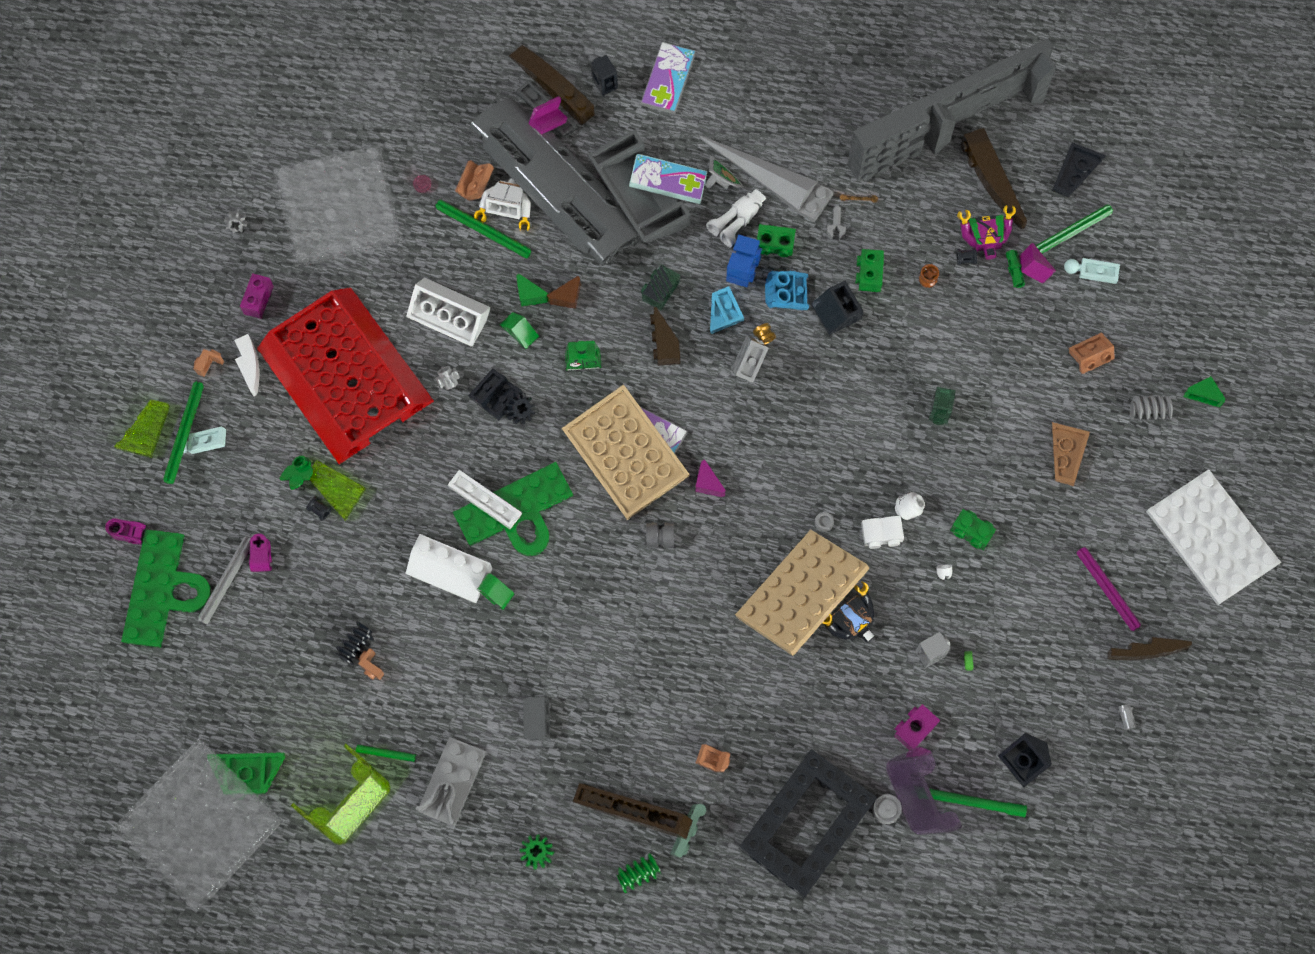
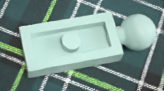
M1086 258L1082 259L1081 264L1075 259H1069L1065 262V271L1069 274L1079 271V278L1113 284L1118 282L1120 264Z
M221 426L189 434V440H187L183 453L188 451L191 454L225 447L226 429Z

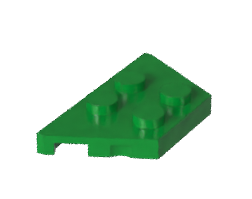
M285 753L208 754V759L214 768L216 778L219 780L220 787L225 795L266 794L286 757Z

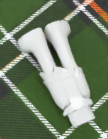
M757 189L752 193H747L746 196L741 197L732 204V208L718 219L710 220L706 224L708 231L714 236L720 234L721 241L731 248L736 242V232L742 226L746 227L766 197ZM737 215L736 220L723 230L725 225Z

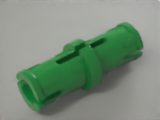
M1007 251L1008 272L1011 274L1013 287L1021 288L1025 285V281L1021 271L1022 264L1019 261L1018 251Z

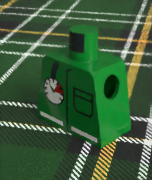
M569 342L565 350L566 370L601 368V353L596 342Z

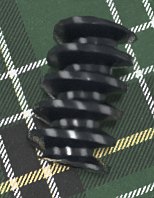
M359 621L356 622L358 628H351L353 634H346L349 641L341 640L344 647H336L339 653L333 652L342 661L353 666L352 658L359 659L357 652H364L361 646L369 647L366 640H374L371 635L373 632Z

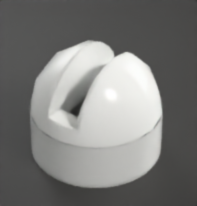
M939 565L936 567L937 575L940 579L945 580V576L947 579L952 576V565Z

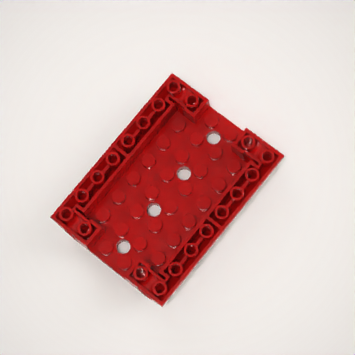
M351 287L332 290L270 330L257 348L339 465L370 445V437L400 418L404 422L434 402ZM314 322L317 324L315 329H307L309 323ZM330 351L337 352L336 357L332 359L328 358L327 354ZM352 379L358 381L355 387H349L348 382ZM376 408L379 412L376 416L368 415L369 410Z

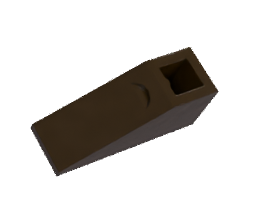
M653 307L654 314H650L651 325H655V331H652V343L656 342L657 348L653 349L654 360H658V366L680 364L679 340L657 307Z

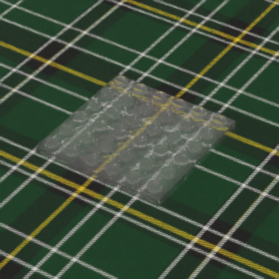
M380 144L273 169L295 269L403 243Z
M198 738L120 819L113 829L194 912H198L283 820Z

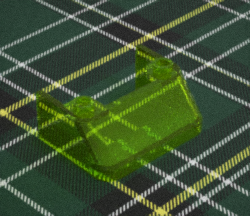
M347 744L343 747L357 759L351 768V774L359 783L332 813L325 808L319 807L308 815L296 804L293 803L291 805L309 823L337 845L345 844L391 790L389 781Z

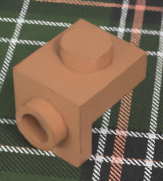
M203 349L200 357H197L194 362V370L198 375L205 377L212 361L223 365L224 360L219 352L212 349L210 351Z
M369 648L368 651H364L361 654L358 664L365 670L364 674L370 679L374 680L376 677L381 680L384 672L370 662L376 653Z
M702 744L696 764L714 772H724L730 763V753L721 752L706 744Z

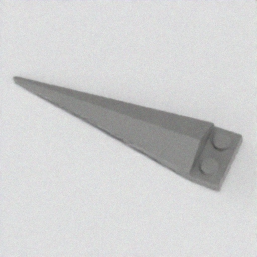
M700 136V139L753 177L795 212L814 223L833 196L832 190L818 184L813 179Z

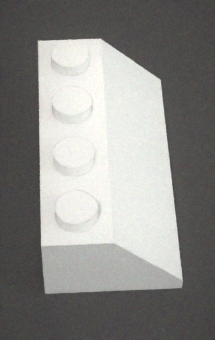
M423 278L415 284L406 317L469 346H473L487 321L490 307L427 278Z
M419 534L410 554L406 574L477 603L481 594L477 591V588L486 575L491 573L492 566L489 562Z

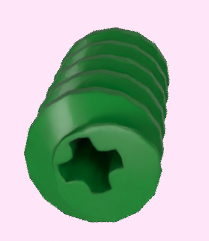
M650 853L647 854L648 860L640 857V864L634 860L633 868L629 864L625 865L626 871L620 867L618 868V875L616 874L625 894L627 893V886L634 890L635 882L642 886V879L649 883L650 875L657 879L656 872L661 874L654 857Z

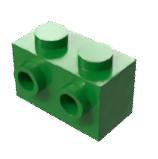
M862 249L861 255H857L856 267L860 268L859 273H856L855 284H859L858 291L881 292L884 263L883 250Z
M962 509L950 531L956 537L970 542L974 548L984 551L996 529L990 522L977 518L974 512Z

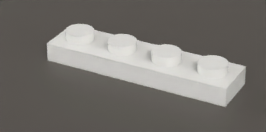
M460 470L448 484L450 489L509 529L513 527L522 515L519 510Z

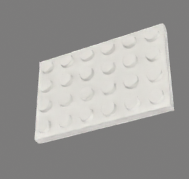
M1210 470L1202 473L1146 511L1217 605L1281 563Z

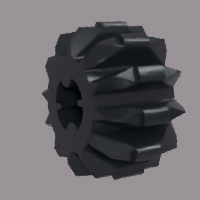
M514 393L513 397H507L510 403L503 404L505 407H508V410L503 411L504 414L509 413L507 420L513 419V424H518L519 422L520 424H525L526 420H532L529 415L535 414V411L531 410V407H535V403L530 404L532 397L526 398V393H521L520 395ZM517 406L522 407V411L518 412Z

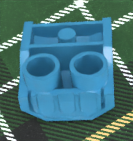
M794 271L769 272L765 283V302L768 307L808 310V274Z

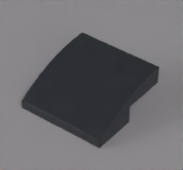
M492 368L468 396L499 421L505 415L503 411L508 410V407L503 405L504 403H510L507 397H513L514 393L520 395L523 392L520 388L509 382L504 375Z

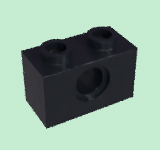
M607 55L595 58L591 62L592 80L601 95L604 96L618 89L617 70Z

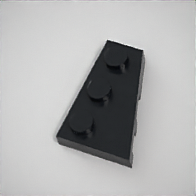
M1072 142L1052 191L1070 197L1105 159L1106 155Z

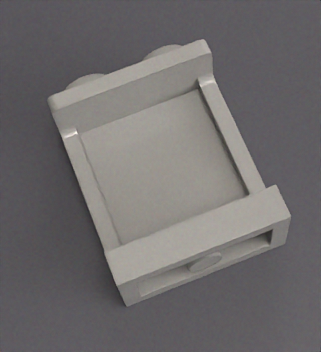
M746 335L732 366L736 376L752 383L754 382L769 347L763 345V341Z

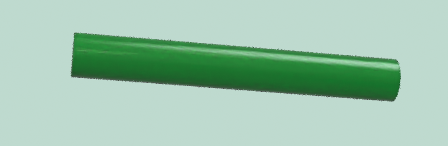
M358 744L356 746L357 753L415 762L416 754Z

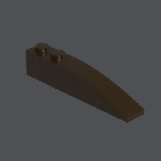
M521 45L509 55L553 99L559 96L562 99L560 106L581 126L595 115L594 105L564 76L534 52Z
M985 128L964 134L961 149L969 157L968 164L970 168H974L982 185L1002 211L1006 205L1007 213H1011L1012 207H1015L1016 212L1011 218H1013V222L1021 230L1024 229L1027 219Z
M579 783L573 799V803L685 840L693 822L685 814Z

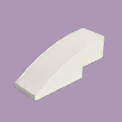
M247 334L234 340L242 355L235 360L252 395L256 396L259 387V362L253 342Z

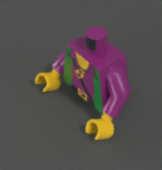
M1007 205L1003 208L1006 217L994 215L970 218L971 213L965 210L966 216L962 218V212L959 211L957 217L962 220L960 223L962 238L971 247L976 248L977 251H984L985 259L991 260L996 258L995 250L1001 249L1002 244L1007 242L1011 234L1013 223L1011 216L1016 212L1014 206L1011 213H1007Z

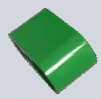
M490 573L486 575L477 588V591L492 604L499 605L501 610L505 609L515 595L512 590Z

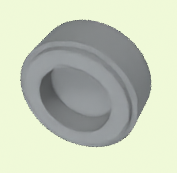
M827 512L819 513L815 518V527L821 532L830 531L834 525L833 516Z

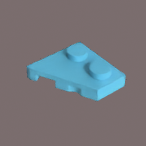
M729 286L712 293L711 334L744 321V316Z

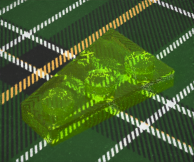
M150 399L137 416L135 423L126 430L124 437L120 442L116 443L114 448L152 458L170 405Z
M316 460L312 466L313 475L310 481L346 521L366 489L364 486Z

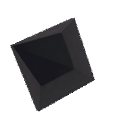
M1024 733L998 755L1023 788L1052 765L1047 742L1027 733Z

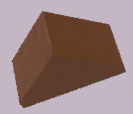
M580 277L573 278L547 295L549 304L576 309L581 287Z

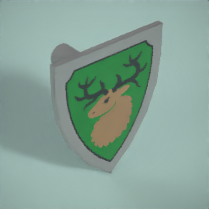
M710 156L709 171L712 175L705 183L707 188L710 189L715 182L725 189L730 185L739 188L744 187L727 167Z

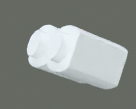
M901 516L862 520L864 546L876 549L880 548L882 544L894 547L903 542L904 535Z

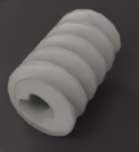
M1134 396L1130 404V417L1134 420L1135 414H1137L1138 419L1141 420L1143 414H1145L1146 419L1149 420L1150 414H1152L1154 420H1156L1158 414H1160L1161 419L1164 420L1165 415L1168 414L1169 419H1171L1173 414L1171 398L1169 396H1164V398L1157 396L1156 399L1154 396H1149L1148 398L1146 396L1141 398Z

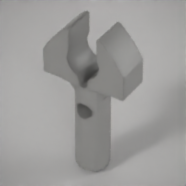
M839 206L834 207L833 224L827 226V234L833 239V231L837 228L840 240L845 235L846 227L840 224L841 207Z

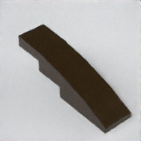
M1151 637L1148 640V644L1132 642L1128 646V650L1111 648L1108 651L1107 659L1143 660L1167 656L1188 649L1192 645V641Z

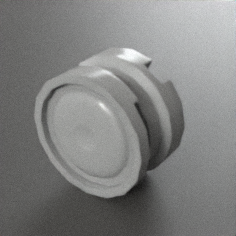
M885 794L876 799L872 812L878 822L891 824L899 818L902 806L897 797Z

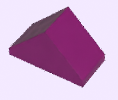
M1031 243L1019 255L1022 273L1040 283L1046 282L1056 272L1034 243Z
M704 459L701 461L695 492L718 497L725 496L726 490Z

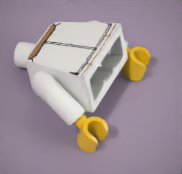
M509 179L508 182L498 181L495 186L484 191L479 204L480 210L474 213L476 219H478L479 215H483L481 221L484 223L487 220L485 210L487 213L515 219L522 217V220L519 222V229L521 231V226L526 224L527 232L529 231L530 224L528 218H530L531 202L527 194L523 192V189L513 179Z

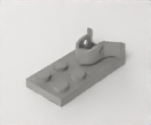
M449 737L420 806H416V811L455 827L487 752Z

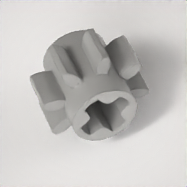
M238 209L235 212L229 211V217L224 218V222L227 223L226 229L233 231V234L238 231L243 232V226L246 227L248 223L245 220L246 214L242 215Z
M446 366L437 372L439 376L435 379L441 388L445 387L446 390H449L458 385L457 379L460 376L455 368L451 369L450 366Z

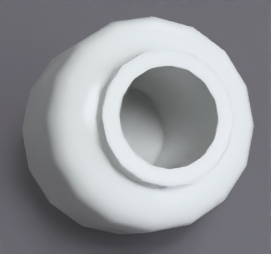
M909 492L897 498L895 511L903 519L909 520L923 513L925 502L921 495Z

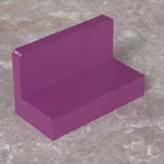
M558 96L535 107L529 124L540 134L565 124L567 117L558 109L562 99Z

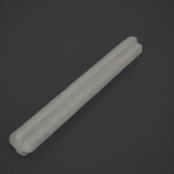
M245 536L201 611L198 617L200 622L204 624L209 623L250 551L251 538Z

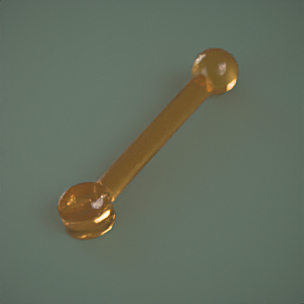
M841 194L840 200H862L876 203L878 197L876 195L872 197H857Z

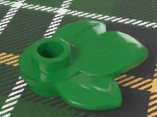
M303 455L296 457L292 465L286 467L279 479L281 481L289 480L291 490L299 488L304 480H310L313 475L311 460Z

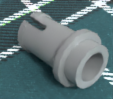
M1130 704L1118 706L1119 710L1117 712L1121 715L1124 730L1136 728L1137 725L1132 713L1133 707Z

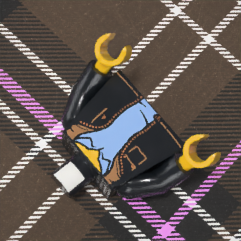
M861 581L863 587L860 590L855 585L854 589L860 594H855L832 615L829 614L822 622L832 636L853 641L860 635L866 643L875 637L868 628L874 622L875 613L873 602L867 592L869 588L867 583Z

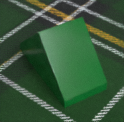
M519 273L517 274L521 307L548 302V293Z
M514 312L500 324L525 349L539 337L526 318Z
M1211 376L1190 386L1183 395L1185 398L1219 408L1226 399Z

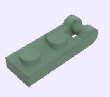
M703 804L691 806L687 817L692 819L693 822L687 839L677 837L670 855L682 858L683 855L687 854L690 847L688 842L691 836L694 837L698 829L696 825L698 819L706 813V807Z

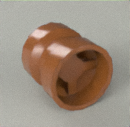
M927 264L922 267L919 276L920 284L926 288L935 286L939 277V269L933 264Z

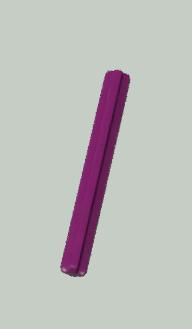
M1086 547L1077 551L1078 557L1130 630H1137L1141 623Z

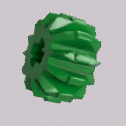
M539 834L536 835V841L533 840L532 836H528L530 843L522 842L526 849H519L520 853L525 854L520 858L521 861L528 859L525 864L526 867H529L533 862L534 870H537L538 863H540L542 868H545L544 860L551 863V859L547 855H554L553 851L548 850L553 847L552 843L546 844L548 841L547 837H544L540 842ZM536 847H539V850H542V853H539L537 857H534L535 855L533 853L531 854V852L534 851Z

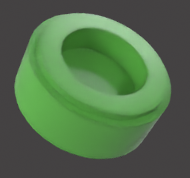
M972 651L964 652L966 671H973Z

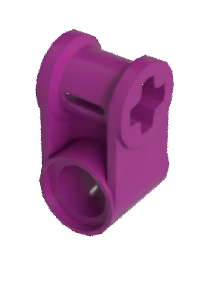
M113 518L106 523L105 529L113 539L141 545L142 541L140 539L143 530L146 529V525L136 521ZM120 526L118 532L112 533L114 527Z
M255 534L250 539V571H271V543L263 534ZM260 541H263L264 543L261 544L260 547H258L257 544H260Z

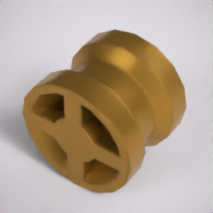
M764 323L753 330V334L758 337V340L764 342L763 345L772 342L776 338L775 333L770 330L771 326L769 323Z

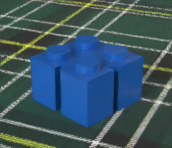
M738 234L733 249L736 253L732 252L727 266L726 282L746 288L749 282L753 283L756 266H759L762 248H759V240Z

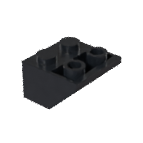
M846 280L828 288L811 303L828 335L862 320L864 311Z

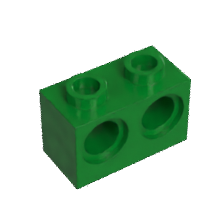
M759 224L757 240L760 241L759 248H762L761 254L769 255L773 253L780 257L792 256L796 229ZM763 239H768V240H770V242H769V243H765V242H763L762 240H763ZM782 241H786V242H788L789 244H788V245H782L781 242H782Z

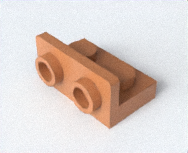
M468 161L455 191L469 201L480 199L494 167L489 163L478 166L473 161Z
M1100 333L1070 347L1069 354L1078 362L1080 372L1084 374L1113 360L1114 345L1103 333Z

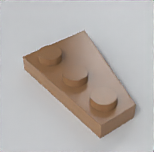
M1052 422L1055 481L1074 486L1090 432Z

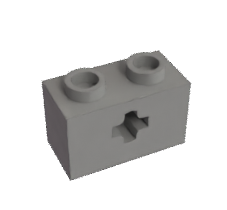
M938 632L919 643L915 652L924 667L927 668L946 657L951 649L949 647L951 644L945 635L942 636Z

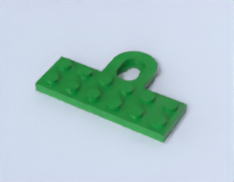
M554 462L493 492L522 513L511 529L472 503L454 511L453 514L469 546L505 530L517 552L525 556H535L543 552L549 543V531L539 512L572 497L573 493L557 462ZM529 520L535 525L536 539L534 542L528 543L518 535L516 529L521 521Z
M145 529L122 635V643L161 648L169 610L197 612L204 608L211 596L210 584L204 577L195 573L177 571L184 534ZM186 583L191 588L197 590V596L194 599L180 601L174 598L173 590L178 584Z

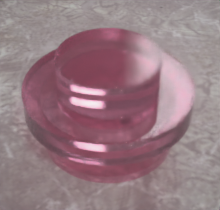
M425 175L417 176L413 181L414 189L419 193L429 191L432 185L430 178Z

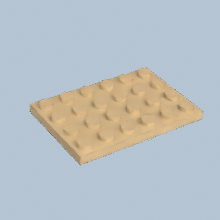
M624 385L562 428L627 520L690 476Z
M810 530L735 615L746 625L794 656L869 570V567L863 561Z

